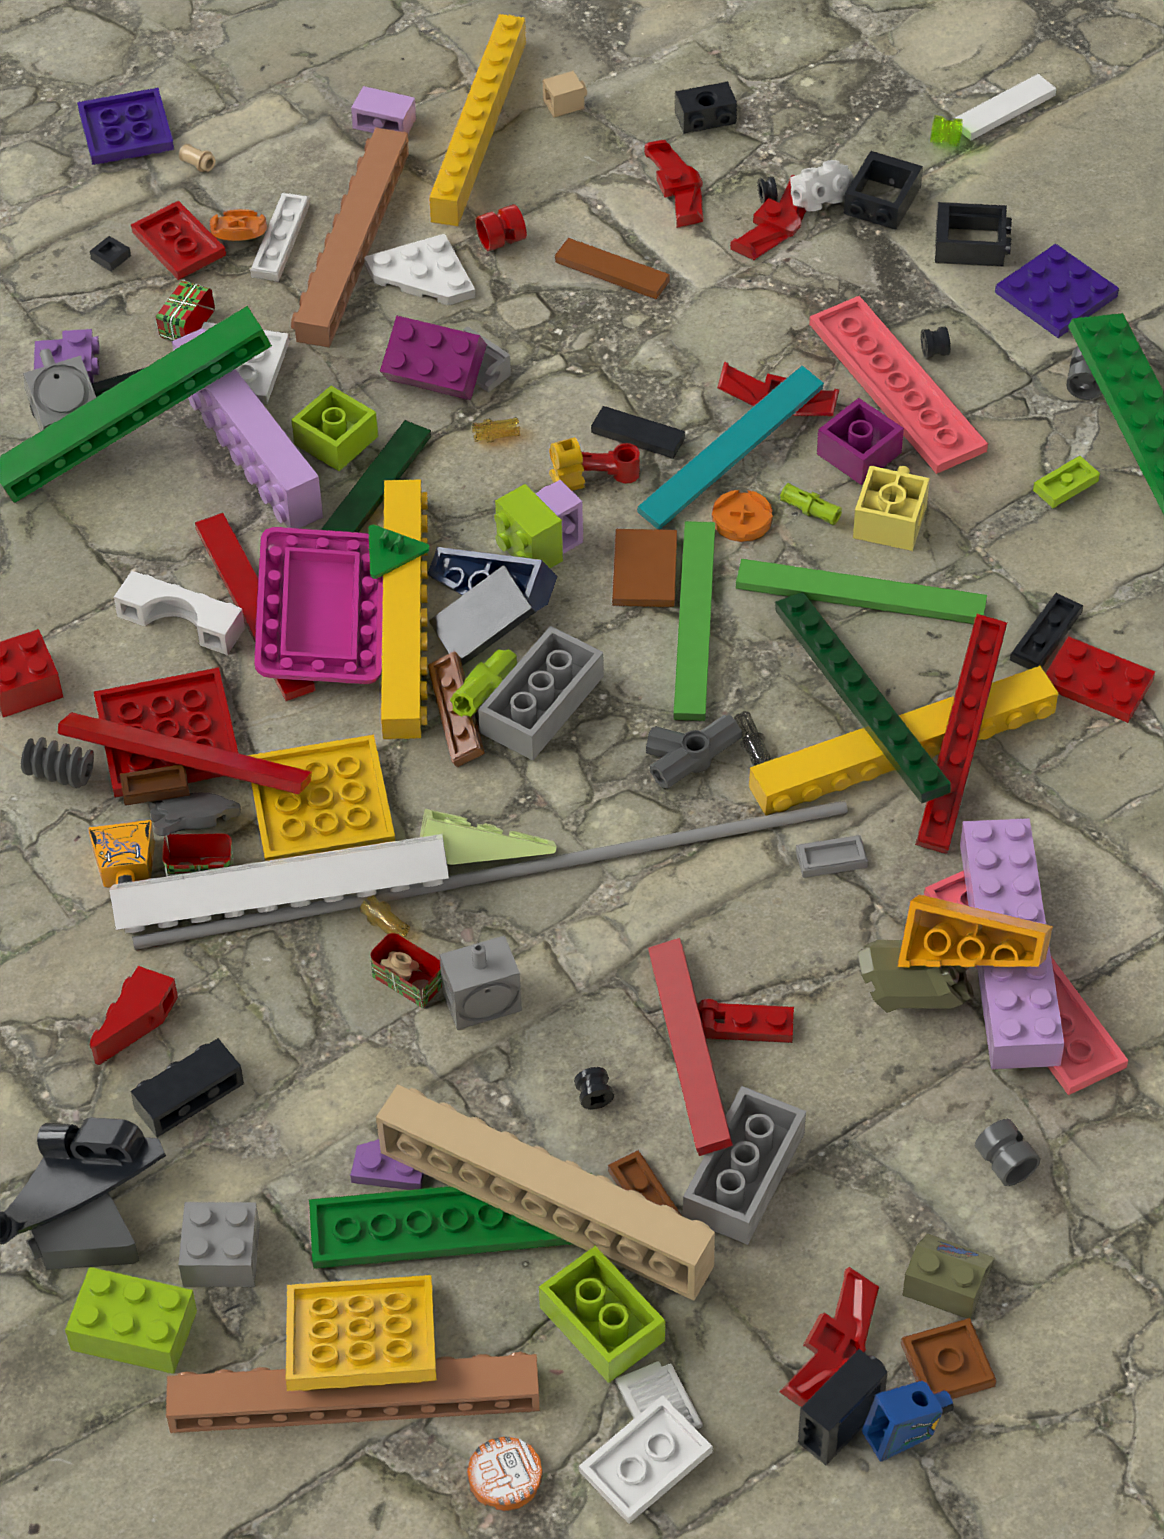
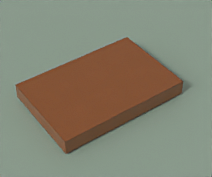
M616 529L612 606L675 607L677 530Z

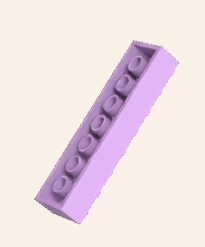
M202 328L172 341L173 351L206 330ZM236 369L188 397L192 408L201 412L205 425L209 429H214L222 447L226 446L229 449L235 465L242 466L248 482L251 485L255 484L263 502L265 504L270 503L273 507L274 515L279 523L284 522L288 528H301L323 518L319 476Z
M1030 818L963 821L960 847L968 905L1046 924ZM1048 947L1046 960L1039 967L977 966L991 1069L1061 1066L1064 1038L1050 947Z

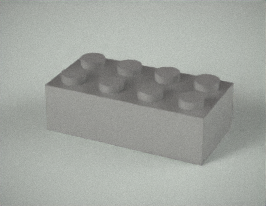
M550 626L478 709L480 734L534 760L604 677L603 652Z
M741 1086L726 1114L733 1146L705 1154L683 1196V1217L692 1221H702L711 1230L748 1245L805 1134L806 1111Z

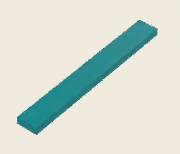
M803 365L800 366L637 507V513L656 529H662L823 389L824 382Z

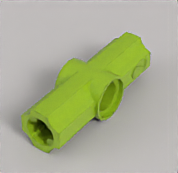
M498 649L485 663L480 662L466 678L464 684L450 698L453 711L461 717L464 715L471 717L518 664L517 655L509 649Z

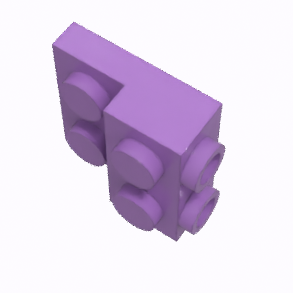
M92 329L62 331V339L35 341L34 370L44 367L39 354L40 351L50 349L55 363L81 355L91 383H94V375H99L98 357H95V354H100L98 336L93 337Z

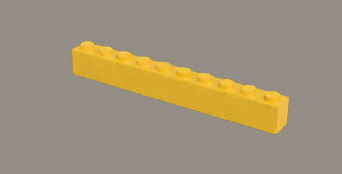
M499 14L429 197L432 223L459 226L526 45L524 17Z
M421 479L384 480V528L428 544V538H422V533H428V515H422V510H428V492H422ZM422 556L383 575L381 688L383 739L421 738V725L428 724L427 706H422V700H428L427 681H422V676H428L427 657H422V651H428L427 632H422V627H428L427 608H422V603H428L427 584H422L423 579H428L427 561H422Z
M1041 666L992 682L977 741L989 739L993 735L1009 729H1017L1023 724L1037 719H1045L1055 713L1058 692ZM954 696L899 715L931 758H934L940 752ZM861 728L750 767L749 788L766 816L775 812L786 811L790 807L803 802L814 801L820 796L834 791L845 790L859 782L873 780L879 775L896 769L867 731Z

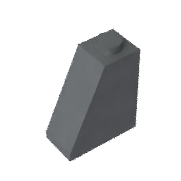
M109 1193L58 1219L29 1230L31 1238L26 1240L33 1259L41 1258L46 1270L125 1265L140 1261L135 1241Z

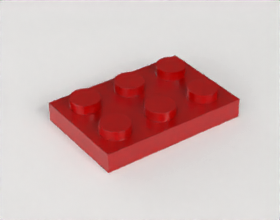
M179 200L131 224L132 233L177 280L226 256L225 247Z
M1068 636L1045 674L1059 695L1129 723L1151 686L1156 671Z

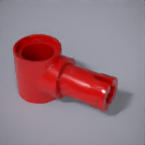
M620 444L608 453L582 452L584 471L607 472L608 475H613L616 481L624 484L633 483L640 476V452L637 446L633 444Z

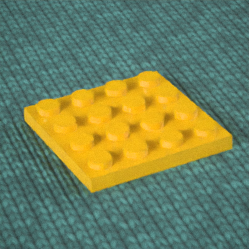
M374 734L247 755L312 772L311 782L300 794L251 783L265 861L396 841Z
M432 1275L287 1285V1391L437 1381Z

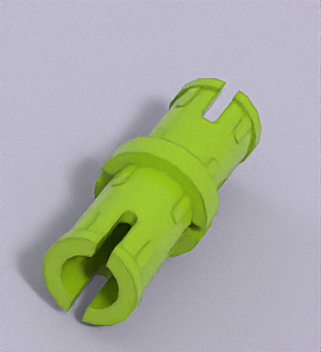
M787 483L780 494L782 502L802 510L804 515H813L833 526L841 517V507L821 499L820 495L815 492L809 493L791 483Z

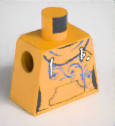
M151 820L89 827L92 849L104 887L109 888L114 884L151 879L155 848Z

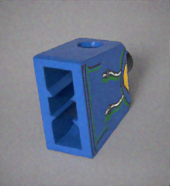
M918 1381L878 1393L874 1398L862 1433L879 1461H884L931 1438L941 1416L953 1411L952 1398L945 1390L933 1394L928 1384L924 1381Z

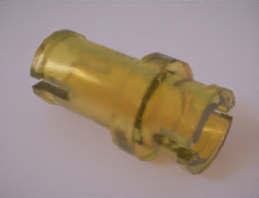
M513 417L512 419L497 421L484 419L483 423H472V433L476 434L473 435L474 441L486 440L487 443L494 442V439L520 436V426L516 427V424H519V420L517 417Z
M372 895L367 898L371 902L370 905L364 901L360 906V912L367 916V921L372 926L380 927L386 934L401 933L404 937L408 934L410 926L390 911L391 906L385 901L380 902L376 896Z

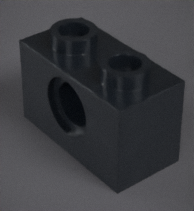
M728 81L675 91V114L683 134L737 124V101Z

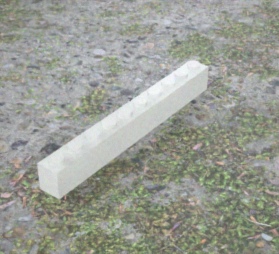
M438 834L114 884L109 891L116 930L125 928V933H134L145 930V925L158 923L159 928H167L178 925V920L191 918L192 923H199L211 920V915L224 913L226 918L244 915V910L257 908L260 913L277 910V905L290 903L291 907H302L310 905V900L324 898V902H335L344 899V894L357 893V897H367L377 894L376 890L390 888V892H400L410 889L409 884L423 882V887H432L443 884L442 879H448L449 875L443 835Z

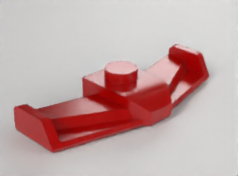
M666 140L646 143L644 146L645 156L649 157L660 169L656 171V180L664 198L675 197L676 228L704 222L701 192L703 181L699 172L693 167L686 165Z
M790 179L780 202L768 198L753 214V223L758 226L730 242V249L732 251L756 260L787 238L793 237L801 228V222L806 210L804 207L793 205Z
M724 362L717 389L755 406L786 378L767 373L764 383L730 366L728 362ZM821 390L792 416H833L840 390Z
M851 1267L845 1269L835 1316L832 1318L825 1312L818 1316L803 1344L804 1347L815 1354L779 1391L783 1396L802 1407L858 1349L865 1353V1344L879 1291L878 1285Z

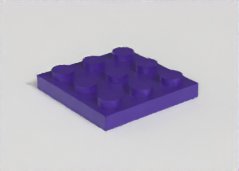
M159 88L77 102L92 165L174 150L173 139Z
M1055 243L997 283L995 293L1055 337L1060 338L1070 331L1068 325L1073 318L1091 316L1118 297L1119 288Z

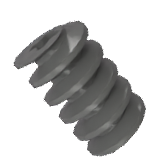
M44 737L39 738L36 745L32 738L27 740L21 757L22 773L27 776L34 774L39 779L46 777L50 782L58 780L62 785L70 783L73 788H80L87 784L93 771V750H87L84 757H82V748L79 746L75 747L72 754H70L71 750L68 743L63 744L60 751H58L59 745L56 740L51 741L48 748H46L47 740Z

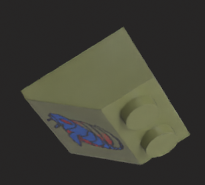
M927 1233L917 1244L906 1270L902 1295L966 1319H972L995 1257Z

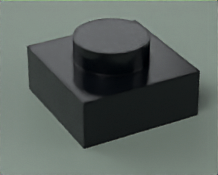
M110 235L89 251L91 260L111 272L131 257L130 248Z

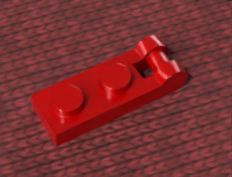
M703 999L698 1003L706 1039L793 1042L794 1007L718 1003L713 999ZM725 1019V1023H717L714 1020Z

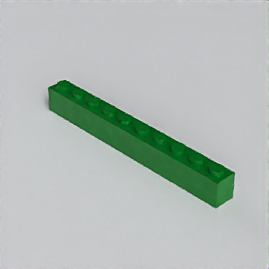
M246 306L233 313L220 323L207 329L197 337L182 344L174 351L156 360L136 374L131 375L128 379L26 439L8 452L0 455V483L11 500L16 503L272 347L264 330L249 307Z

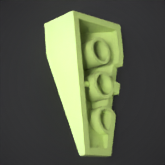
M429 809L424 810L420 837L442 834L446 861L449 865L555 854L556 844L551 840L517 831H510L509 836L503 835V830L495 825L485 823L473 827L470 822H467V818Z

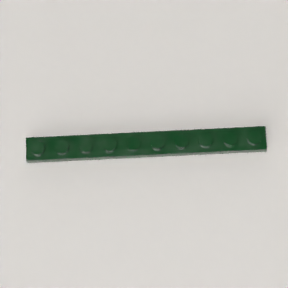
M804 592L776 601L775 611L921 804L951 793L950 781Z

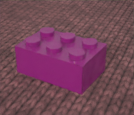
M396 315L380 372L388 381L471 401L487 344L477 334Z

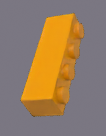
M919 894L910 901L897 967H1039L1046 960L1053 926Z

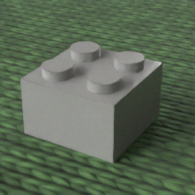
M256 1202L184 1203L178 1264L183 1287H255L260 1230Z

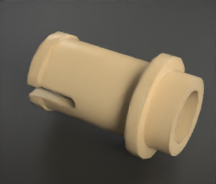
M184 144L179 151V159L196 166L200 172H209L215 165V157L208 150L201 151L190 144Z

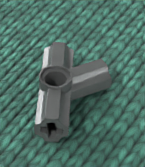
M723 715L701 731L693 730L685 734L657 726L652 727L648 734L646 753L662 758L650 765V773L660 787L668 789L691 772L699 773L707 770L711 765L713 757L742 738V730L739 728L737 721L730 715Z

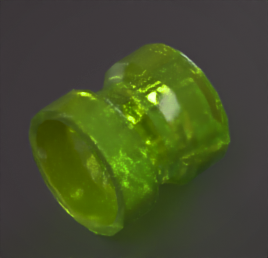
M935 115L930 143L939 144L947 142L950 146L958 147L962 134L963 119L954 118L947 120L944 116Z

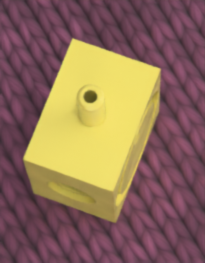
M870 466L855 508L853 538L913 551L927 508L930 478L909 474L910 470L906 466L898 467L897 471Z

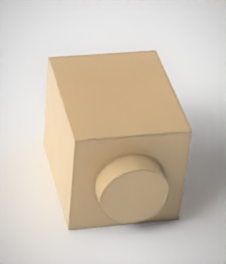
M574 71L543 79V101L553 117L584 109V97L587 96L586 85L583 80L578 79Z

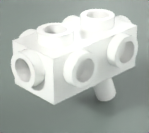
M829 160L823 162L821 167L806 168L801 171V174L791 177L793 205L804 207L806 211H818L822 209V203L824 202L831 204L842 202L843 195H845L853 181V174L848 169V165L840 164L838 160Z

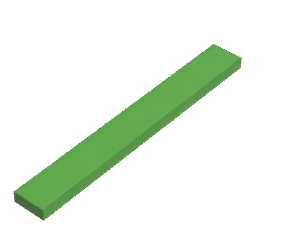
M685 521L674 720H706L715 522Z
M741 559L736 579V589L788 597L804 592L809 600L970 624L974 623L976 614L984 615L987 595L748 559Z

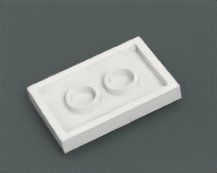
M662 1395L578 1467L579 1472L630 1524L713 1452V1448Z

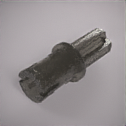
M743 711L736 714L734 719L742 730L740 745L748 753L752 765L756 766L772 760L764 743L765 736L763 733L758 732L750 712Z

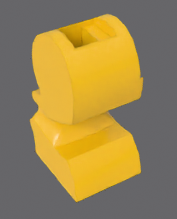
M573 437L551 443L549 454L554 469L549 470V475L553 483L561 480L571 491L585 488V480L582 476L584 472L582 466L583 457L577 439Z

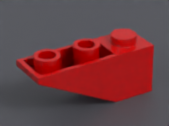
M137 966L133 975L125 979L121 995L116 1003L113 1002L109 1006L106 1020L100 1030L96 1029L91 1037L90 1048L92 1049L95 1064L101 1065L163 1024L178 998L175 978Z

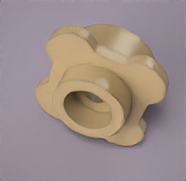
M395 951L390 952L388 958L382 959L380 965L406 981L411 977L412 971H417L419 968V964L412 960L409 955Z

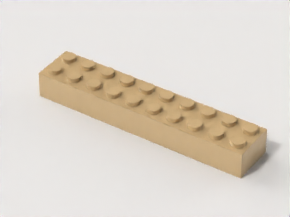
M397 1084L376 1116L380 1151L382 1154L587 1251L596 1246L609 1261L693 1301L714 1268L715 1231L711 1230L704 1222L689 1220L679 1215L669 1206H659L646 1200L637 1191H627L614 1185L607 1177L592 1175L582 1170L579 1165L567 1160L564 1162L551 1156L542 1147H532L523 1143L510 1132L495 1130L477 1117L469 1118L457 1112L455 1108L447 1103L442 1102L439 1104L426 1098L417 1089H407Z

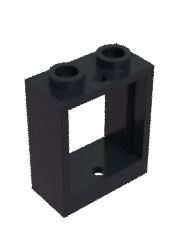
M870 150L845 192L844 214L897 230L921 188L923 166ZM868 180L901 189L895 202L861 193Z
M938 202L935 263L1004 266L1005 255H1010L1011 237H1006V235H1011L1012 217H1007V205ZM948 229L997 231V242L948 239Z
M858 1349L800 1408L798 1443L824 1465H827L864 1427L876 1394L886 1391L888 1371L884 1364L873 1355L868 1356Z

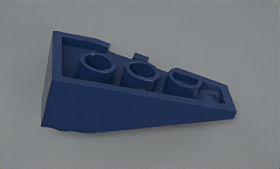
M443 547L436 548L428 571L429 577L464 595L504 565L535 612L548 605L558 577L539 559Z

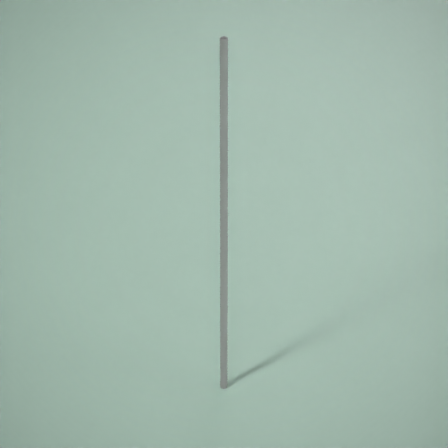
M839 801L449 876L448 879H442L443 884L432 887H423L422 882L409 884L410 889L400 892H390V888L376 890L377 894L372 896L357 897V894L344 896V899L335 902H324L322 900L312 902L307 906L280 908L270 912H259L134 936L132 939L135 950L846 814L847 805L845 801Z

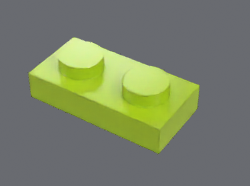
M1079 455L1035 481L1033 491L1048 505L1055 508L1097 483L1100 472Z

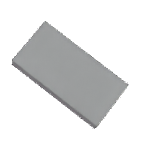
M861 835L796 845V855L803 878L863 869L868 866V859Z

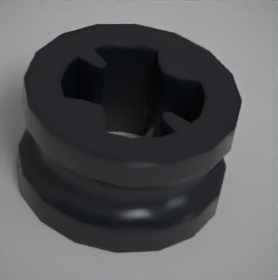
M768 177L767 181H764L763 178L758 179L757 188L761 203L763 204L768 198L777 201L778 191L774 177Z

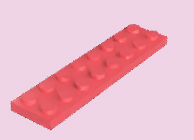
M860 296L810 316L809 325L886 416L904 428L903 436L936 474L987 452L988 443Z
M964 870L925 887L924 895L969 906ZM1051 956L1064 1038V1049L1061 1066H1051L1048 1068L1069 1096L1127 1068L1128 1059Z

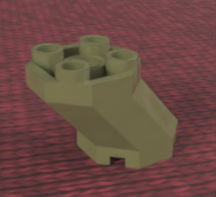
M875 940L866 944L858 952L861 975L865 984L872 981L876 990L870 992L874 1002L887 1013L899 1008L952 1009L974 997L973 989L967 980L966 970L969 967H897L903 940Z

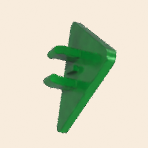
M374 524L368 527L370 575L373 579H377L430 551L429 544Z

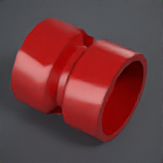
M515 204L498 209L497 214L492 211L477 216L475 219L479 239L487 252L503 247L505 241L512 244L527 237L523 215Z

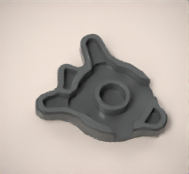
M190 793V796L148 802V807L151 810L150 819L152 822H155L154 833L159 836L170 835L181 830L215 827L217 825L216 818L222 816V819L227 821L238 817L241 813L239 803L212 793Z

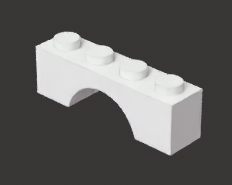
M131 571L114 596L117 617L142 626H146L152 621L163 617L174 616L187 619L197 627L200 646L226 655L229 654L245 629L242 608L232 603H225L210 598L203 593L198 594L184 589L177 584L163 582L147 574L143 575Z

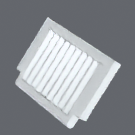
M657 1361L615 1379L634 1419L663 1395L695 1429L703 1426L672 1364L662 1367L660 1362Z

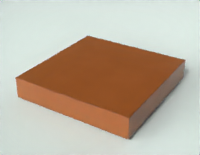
M970 1318L901 1338V1346L916 1382H926L933 1394L945 1390L952 1399L996 1387L997 1380Z

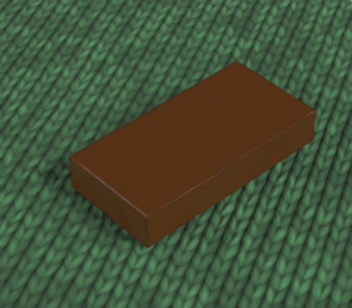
M183 765L120 774L125 806L190 796L186 767Z

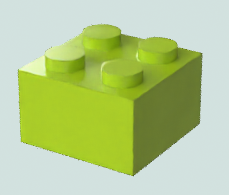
M332 385L291 419L294 445L337 471L342 470L378 438L376 411Z
M526 484L495 500L496 514L494 519L497 528L495 539L502 551H507L511 556L542 560L549 568L563 562L562 520Z

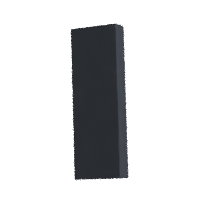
M602 406L591 425V433L622 443L633 444L638 448L673 459L685 440V431L606 406Z
M1055 593L1011 652L1010 661L1027 669L1038 666L1042 668L1081 615L1083 605Z

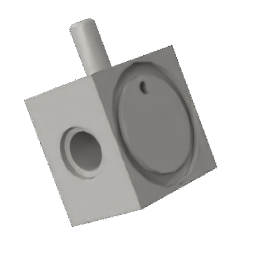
M43 349L39 354L44 367L23 373L24 389L40 431L96 398L81 355L55 363L51 350Z
M505 935L439 954L442 992L457 1030L522 1011L520 972Z

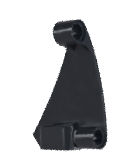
M86 1118L80 1128L74 1124L44 1123L40 1127L37 1136L38 1148L43 1159L15 1200L4 1212L0 1211V1244H6L18 1234L75 1211L134 1178L166 1156L160 1139L145 1137L137 1125L123 1119Z

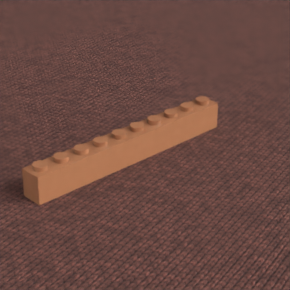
M375 127L372 137L367 138L364 156L358 159L356 175H352L350 178L348 194H344L342 197L340 213H336L334 216L332 232L326 235L324 251L318 254L317 268L315 272H311L309 275L308 289L301 294L298 312L293 313L291 328L295 330L296 342L330 348L365 263L364 257L370 251L408 158L407 132Z
M515 1352L508 1356L495 1357L479 1354L472 1358L461 1359L443 1356L436 1359L437 1381L311 1389L308 1391H287L286 1369L271 1370L265 1367H258L251 1371L233 1372L227 1369L208 1374L182 1372L178 1375L167 1376L166 1417L170 1433L540 1411L537 1354L528 1355L524 1352Z

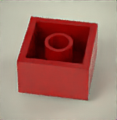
M39 629L0 641V712L3 718L64 698L59 674Z

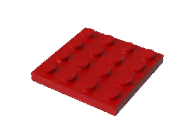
M219 667L94 691L99 719L238 753ZM104 746L114 798L123 796L120 774L179 765ZM185 766L188 783L223 776Z

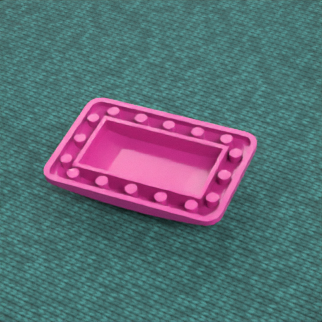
M284 527L266 529L262 533L260 540L255 670L263 677L355 684H372L376 682L382 672L383 576L377 579L371 578L369 534Z

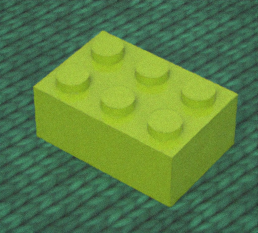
M596 1246L539 1286L540 1309L608 1383L665 1342V1319Z
M89 1267L65 1328L70 1350L175 1374L197 1313L194 1293L192 1289Z

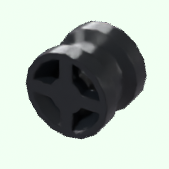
M946 326L939 327L936 331H931L930 329L921 330V348L925 358H932L934 354L950 355L951 343Z
M591 1067L579 1072L575 1076L574 1083L576 1089L581 1092L579 1099L583 1108L590 1110L599 1109L610 1104L614 1099L612 1087L607 1085L609 1077L606 1069Z

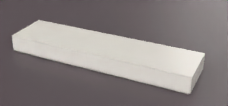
M1037 74L955 117L953 126L971 141L1054 97L1056 88Z
M288 193L281 194L250 270L252 278L279 282L309 208L310 199L308 196Z

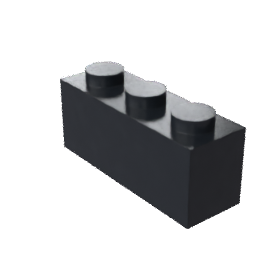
M217 1038L209 1044L206 1043L199 1046L194 1053L181 1061L171 1063L163 1072L153 1078L143 1080L130 1092L135 1111L156 1138L244 1085L241 1065L221 1040Z

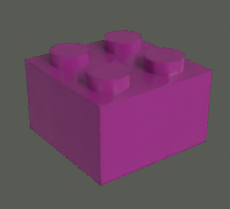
M857 398L818 429L817 455L862 485L865 482L870 466L884 468L902 453L904 428L860 398Z

